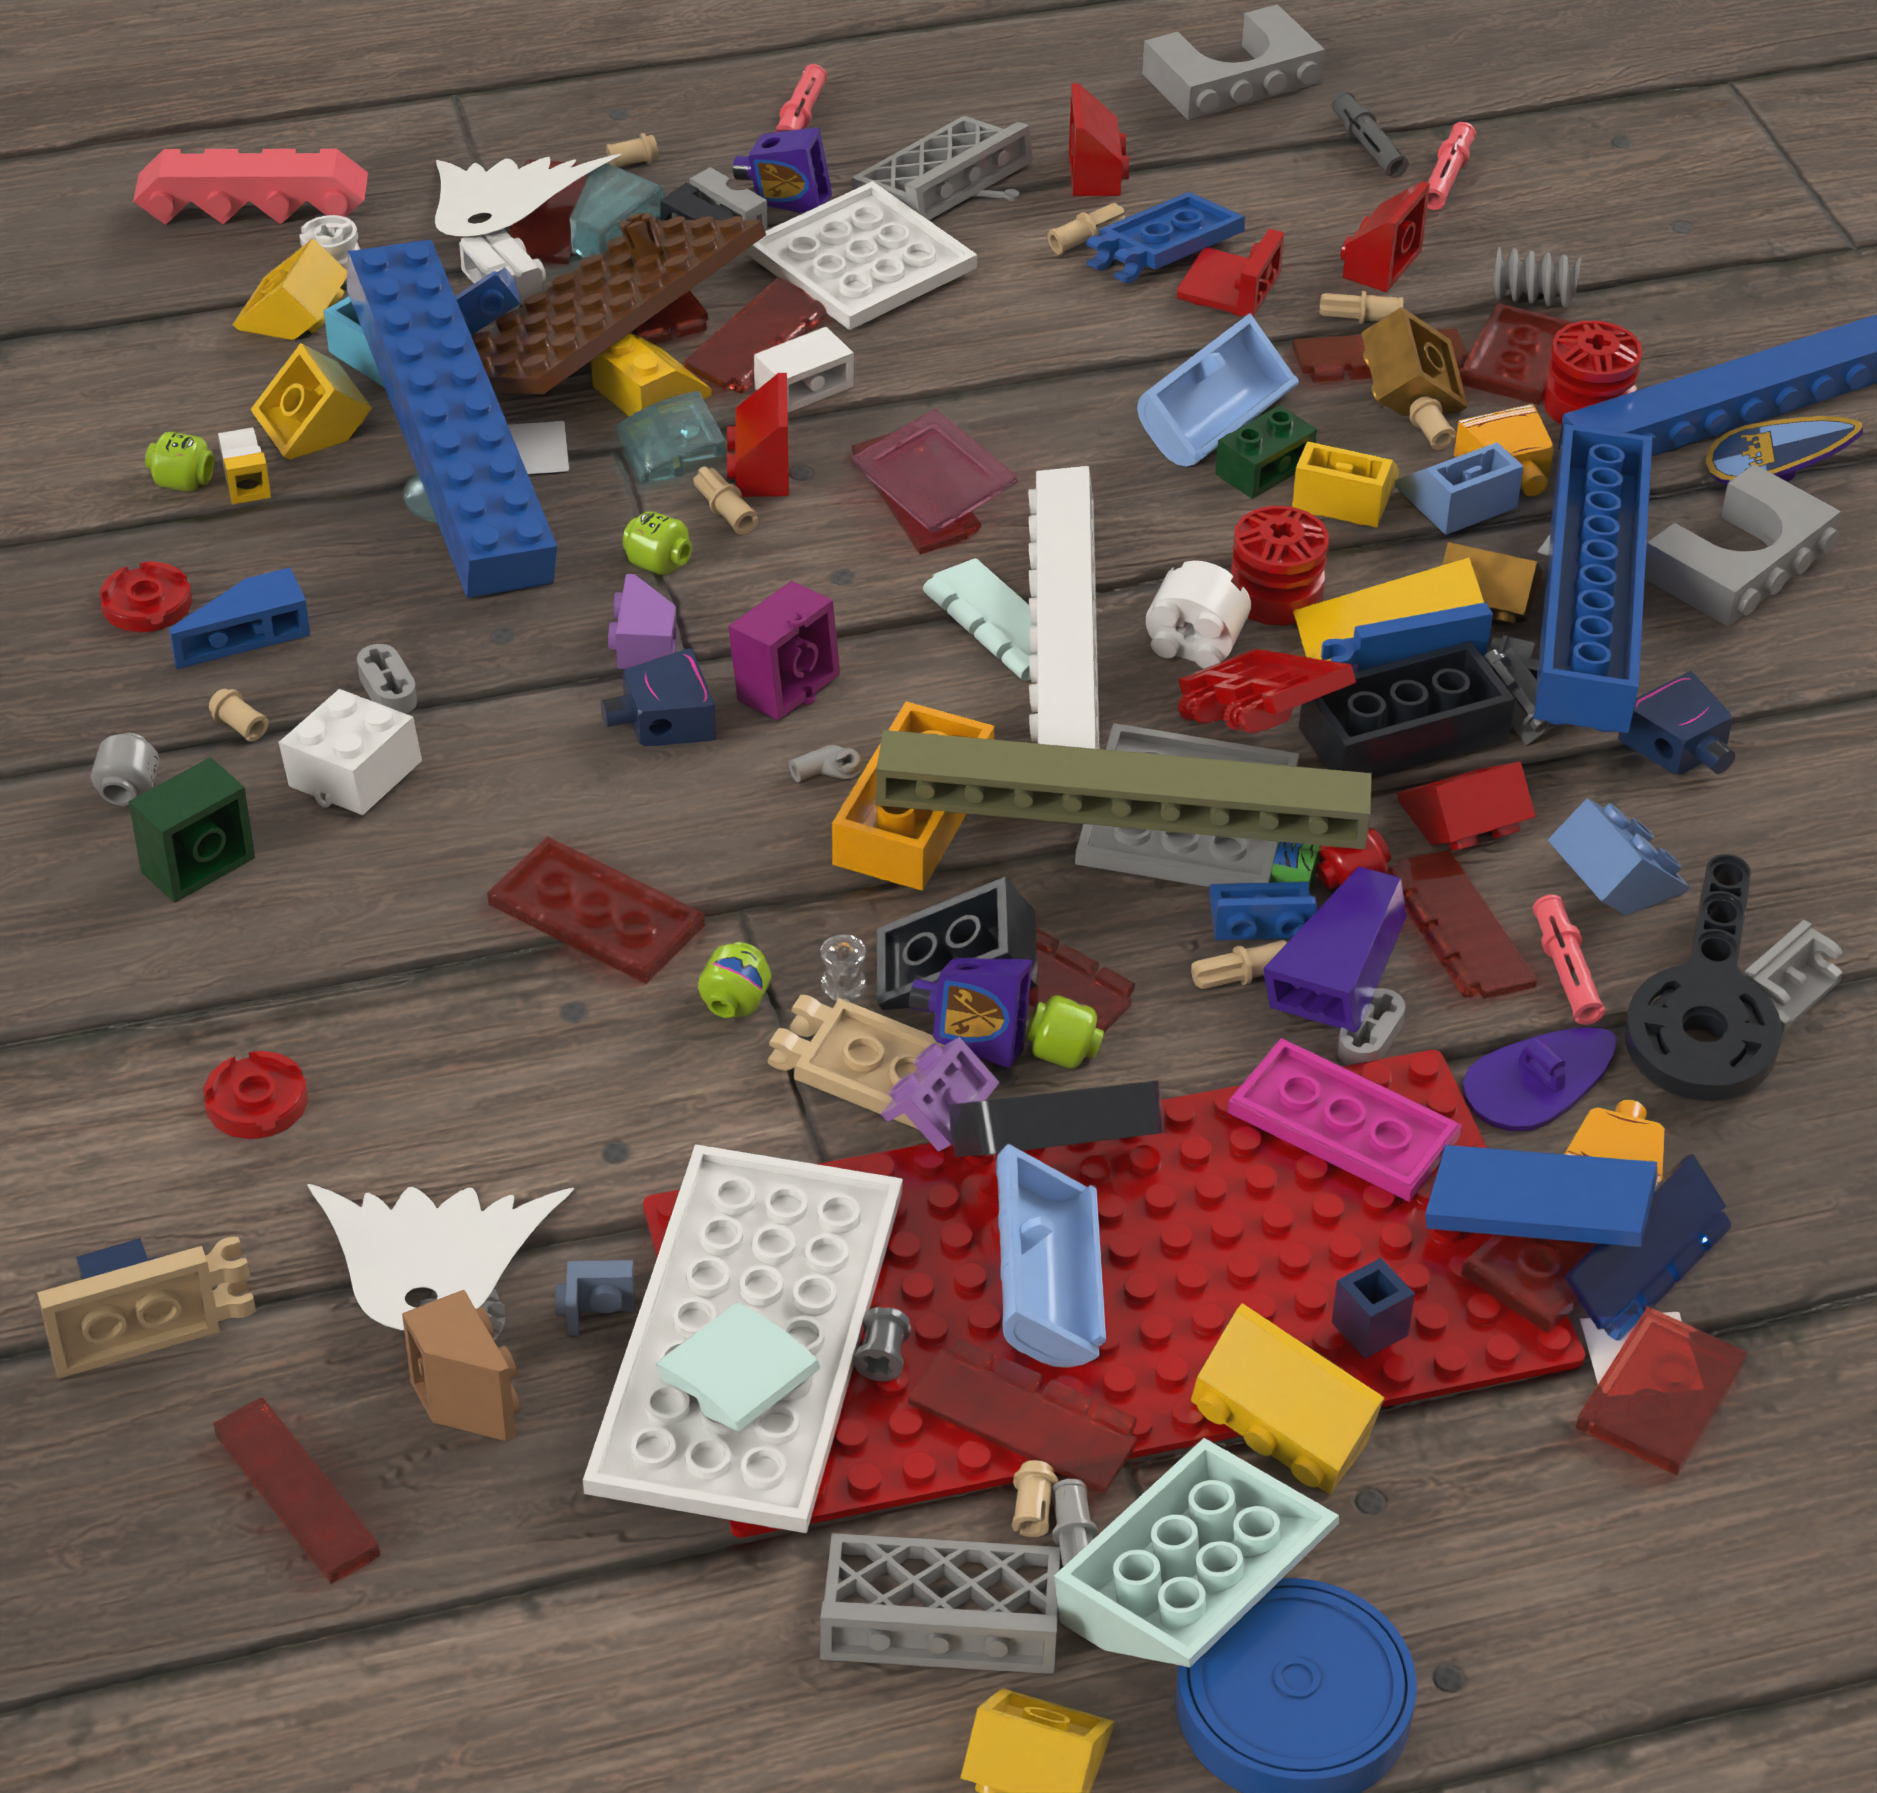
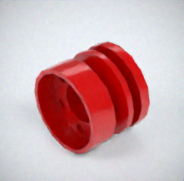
M1580 321L1568 324L1557 331L1552 341V355L1549 359L1550 372L1546 379L1543 398L1545 411L1555 422L1562 425L1563 414L1636 391L1635 383L1639 376V366L1642 361L1643 351L1641 342L1632 332L1619 325L1604 321Z
M1267 506L1254 509L1242 516L1235 526L1233 563L1231 564L1233 578L1230 582L1239 591L1244 587L1248 592L1251 601L1249 619L1267 625H1290L1297 623L1294 615L1295 610L1323 601L1324 569L1327 564L1329 533L1322 521L1311 513L1291 506Z

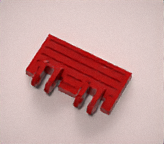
M1253 649L1179 678L1182 696L1178 700L1177 712L1185 720H1197V722L1203 724H1212V721L1217 722L1224 719L1223 721L1226 722L1225 725L1229 726V729L1237 731L1241 729L1244 732L1255 734L1288 722L1294 707L1354 684L1356 680L1351 664Z

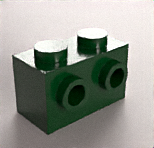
M1279 405L1218 440L1215 474L1251 499H1254L1295 475L1296 466L1306 443H1316L1317 429Z

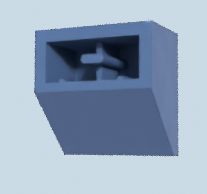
M1496 442L1395 480V487L1436 527L1447 535L1517 508L1524 466Z
M1586 798L1548 839L1549 843L1603 903L1624 915H1629L1682 895L1690 888L1677 873L1682 868L1679 862L1663 848L1657 851L1649 843L1654 838V835L1637 819L1632 818L1629 821L1611 803H1608L1603 808L1589 798Z

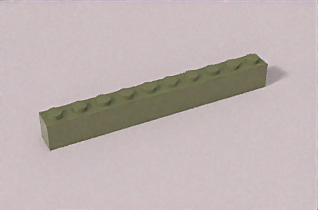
M883 730L876 770V805L1365 849L1371 811L1372 773Z

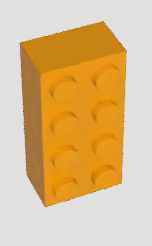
M906 701L889 730L994 740L995 726ZM879 745L832 822V865L923 891L967 813L876 805V770L880 751Z

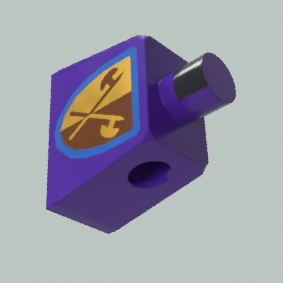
M820 128L765 133L759 137L749 156H736L734 159V178L736 180L753 181L755 193L767 200V206L805 213L827 203L832 195Z
M953 959L940 972L938 983L920 979L914 980L909 997L910 1009L935 1013L933 1037L936 1042L946 1045L960 1037L977 1057L1001 1066L1011 1067L1024 1051L1033 960Z

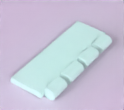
M976 558L933 574L932 578L924 584L923 591L942 609L947 610V613L970 634H974V637L998 659H1002V663L1022 681L1030 680L1029 655L1036 654L1031 653L1029 626L1037 625H1031L1029 604Z

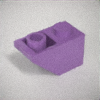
M626 574L623 592H615L614 619H618V622H610L608 633L609 649L617 651L618 669H627L676 653L677 646L676 606L637 575Z

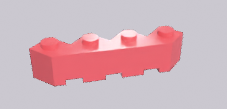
M163 149L138 174L133 202L165 225L190 201L223 225L248 201L280 225L306 201L325 215L347 217L365 201L368 172L338 149H320V153H296V149H263L262 153H239L238 149H205L204 154H181V149Z

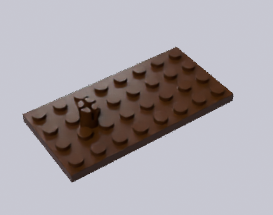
M638 213L626 218L627 221H622L619 224L623 235L610 240L607 243L608 248L599 254L582 259L579 262L580 267L572 273H566L555 278L552 281L553 286L546 291L527 297L524 300L523 307L496 319V325L488 331L471 336L494 392L545 394L765 237L766 232L762 221L743 220L741 216L731 217L726 220H714L712 216L702 217L697 220H685L683 216L674 217L669 220H657V217L652 216L651 213Z

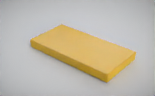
M1466 558L1295 610L1294 615L1306 657L1322 660V642L1333 638L1354 637L1355 626L1484 603L1470 558Z

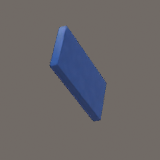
M1445 1145L1425 1213L1426 1228L1642 1247L1658 1176L1657 1162Z

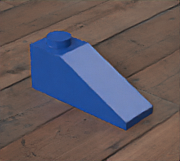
M291 567L246 578L170 627L169 634L176 669L309 636L310 627L306 599Z

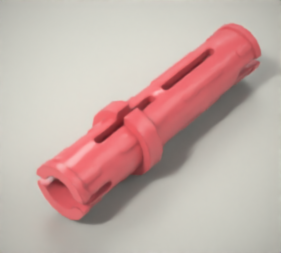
M810 64L805 67V71H803L790 101H787L781 108L779 114L780 121L774 132L805 129L809 125L812 117L811 110L822 86L827 80V73L820 65ZM804 101L801 109H797L800 102Z
M1457 122L1454 124L1448 140L1444 141L1438 150V161L1428 181L1430 183L1428 209L1439 210L1444 207L1446 198L1459 170L1467 164L1470 158L1469 148L1475 139L1476 131L1467 122Z
M1558 895L1543 896L1532 907L1543 933L1541 939L1543 950L1553 959L1561 984L1573 1010L1575 1021L1582 1025L1595 1023L1604 1016L1606 1010L1599 998L1591 972L1580 948L1582 943L1581 934L1576 926L1571 925L1562 898ZM1559 932L1565 944L1564 948H1562L1557 935ZM1566 956L1570 957L1571 962L1567 961ZM1573 970H1575L1578 980L1580 982L1579 986H1577L1575 982L1574 976L1572 974Z

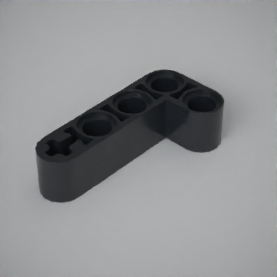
M1158 1080L948 1105L954 1157L998 1154L1008 1144L1023 1151L1165 1133Z

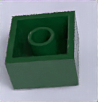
M211 757L128 801L141 873L174 903L255 858L245 787Z

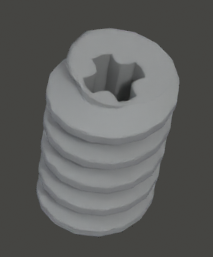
M1498 246L1492 286L1494 287L1496 299L1501 300L1507 289H1510L1513 302H1518L1523 292L1527 291L1529 303L1535 304L1540 293H1543L1546 306H1551L1556 296L1559 295L1562 307L1567 309L1576 295L1581 257H1578L1573 268L1569 266L1568 257L1565 254H1562L1557 265H1553L1549 252L1544 254L1540 263H1536L1533 250H1529L1524 260L1520 261L1517 248H1513L1507 259H1503L1501 246Z

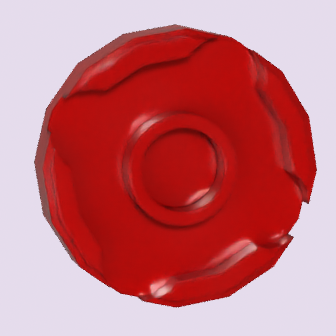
M154 561L139 563L140 568L130 571L128 566L116 570L105 579L99 590L102 613L110 624L122 630L132 632L158 631L174 625L187 615L193 603L191 587L183 571L168 563Z
M262 1050L248 1052L249 1058H242L236 1061L234 1056L223 1061L209 1074L203 1087L206 1115L215 1128L232 1137L245 1139L271 1137L290 1128L303 1115L308 1103L307 1084L301 1068L295 1061L280 1053Z

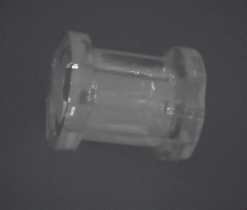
M846 934L836 935L828 938L821 947V959L826 966V971L821 978L822 991L832 1000L837 1001L840 998L845 1001H851L864 993L866 979L865 975L861 972V965L866 958V949L860 939ZM843 949H847V961H843ZM840 975H844V987H840Z

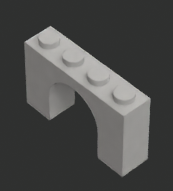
M1276 4L1244 13L1242 47L1254 58L1253 60L1231 63L1210 59L1199 53L1177 31L1144 41L1142 74L1187 120L1322 83L1325 49Z
M1753 464L1727 484L1721 518L1757 537L1768 547L1745 552L1724 549L1673 523L1647 542L1645 580L1729 627L1743 615H1750L1757 605L1770 594H1777L1783 585L1796 574H1803L1822 554L1827 555L1834 549L1840 536L1837 527L1841 511Z

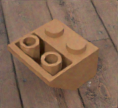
M463 1289L402 1313L411 1384L431 1421L503 1441L516 1438L514 1414L520 1412V1403L511 1384V1379L517 1377V1370L508 1348L505 1345L498 1348L494 1342L493 1326L484 1307L475 1309L466 1291Z

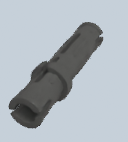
M1342 91L1338 93L1331 102V108L1345 123L1346 132L1363 144L1388 177L1396 178L1401 176L1408 168V159L1402 155L1390 138L1376 124L1375 115L1368 108H1363L1351 92Z

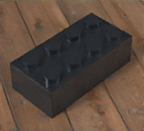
M1468 641L1354 672L1356 683L1301 705L1299 730L1327 769L1372 773L1371 779L1509 741L1515 698L1473 643Z

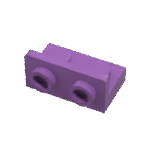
M960 1037L942 1047L937 1043H933L923 1050L913 1062L917 1067L915 1072L904 1076L890 1089L888 1094L892 1100L881 1113L887 1122L905 1113L938 1152L952 1144L948 1105L986 1100L1000 1083Z

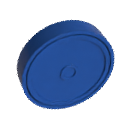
M1282 1578L1191 1667L1178 1665L1175 1704L1181 1731L1193 1753L1213 1775L1239 1792L1361 1793L1383 1778L1401 1756L1411 1729L1417 1682L1414 1663L1404 1639L1395 1626L1376 1607L1352 1592L1335 1585L1310 1579Z

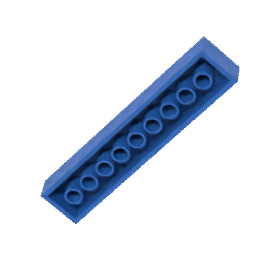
M432 239L348 251V294L466 597L470 598L554 583L557 544Z
M1568 424L1564 426L1555 475L1533 719L1545 720L1556 725L1571 724L1590 727L1602 732L1616 731L1629 733L1639 687L1652 437Z

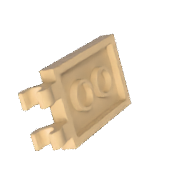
M800 995L791 1010L797 1016L791 1023L790 1030L778 1028L769 1042V1046L775 1049L768 1058V1064L783 1071L795 1068V1080L881 1114L892 1100L888 1094L890 1089L904 1076L910 1073L913 1074L917 1069L913 1064L916 1057L933 1043H937L940 1047L944 1045L936 1042L931 1034L839 998L833 1008L821 1004L811 996ZM797 1035L804 1036V1037H809V1036H812V1035H815V1036L813 1037V1039H812L811 1042H810V1041H808V1040H805V1039H803V1038L798 1037ZM905 1113L894 1119L918 1129Z
M228 1237L220 1240L206 1256L202 1246L37 1292L58 1379L220 1332L218 1321L229 1318H244L256 1312L252 1293L235 1296L248 1291L247 1278L250 1277L246 1258L228 1261L242 1256L239 1237ZM218 1285L215 1290H212V1286Z

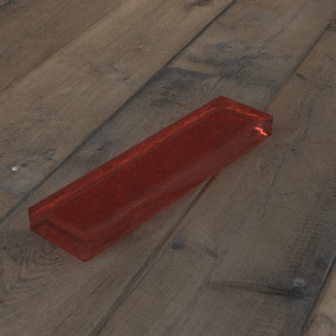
M263 1397L213 1423L216 1437L330 1584L380 1556L378 1542Z

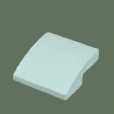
M739 1302L733 1304L656 1363L663 1382L697 1397L704 1416L738 1432L820 1369L818 1360L794 1337L765 1316Z

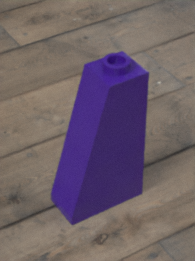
M1358 867L1263 968L1270 1008L1337 1028L1343 1027L1356 1033L1363 1023L1368 1007L1373 999L1374 991L1378 987L1406 919L1401 878Z

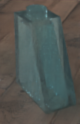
M608 163L591 171L570 217L572 253L583 258L604 253L608 250L607 243L610 240L623 235L619 224L622 221H627L626 218L632 215L651 213L652 216L657 217V220H660V200L664 198L663 187Z

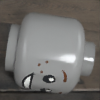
M135 733L109 736L99 746L90 774L92 785L99 792L100 796L109 803L120 806L129 805L128 801L152 789L160 764L158 752L145 738Z

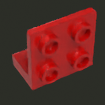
M1268 229L1261 242L1253 244L1249 258L1211 248L1202 249L1177 288L1176 297L1195 305L1228 311L1237 316H1246L1251 313L1254 317L1281 273L1284 232Z

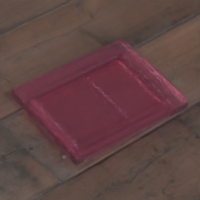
M936 408L851 457L852 464L932 534L1018 483V478L1012 471Z

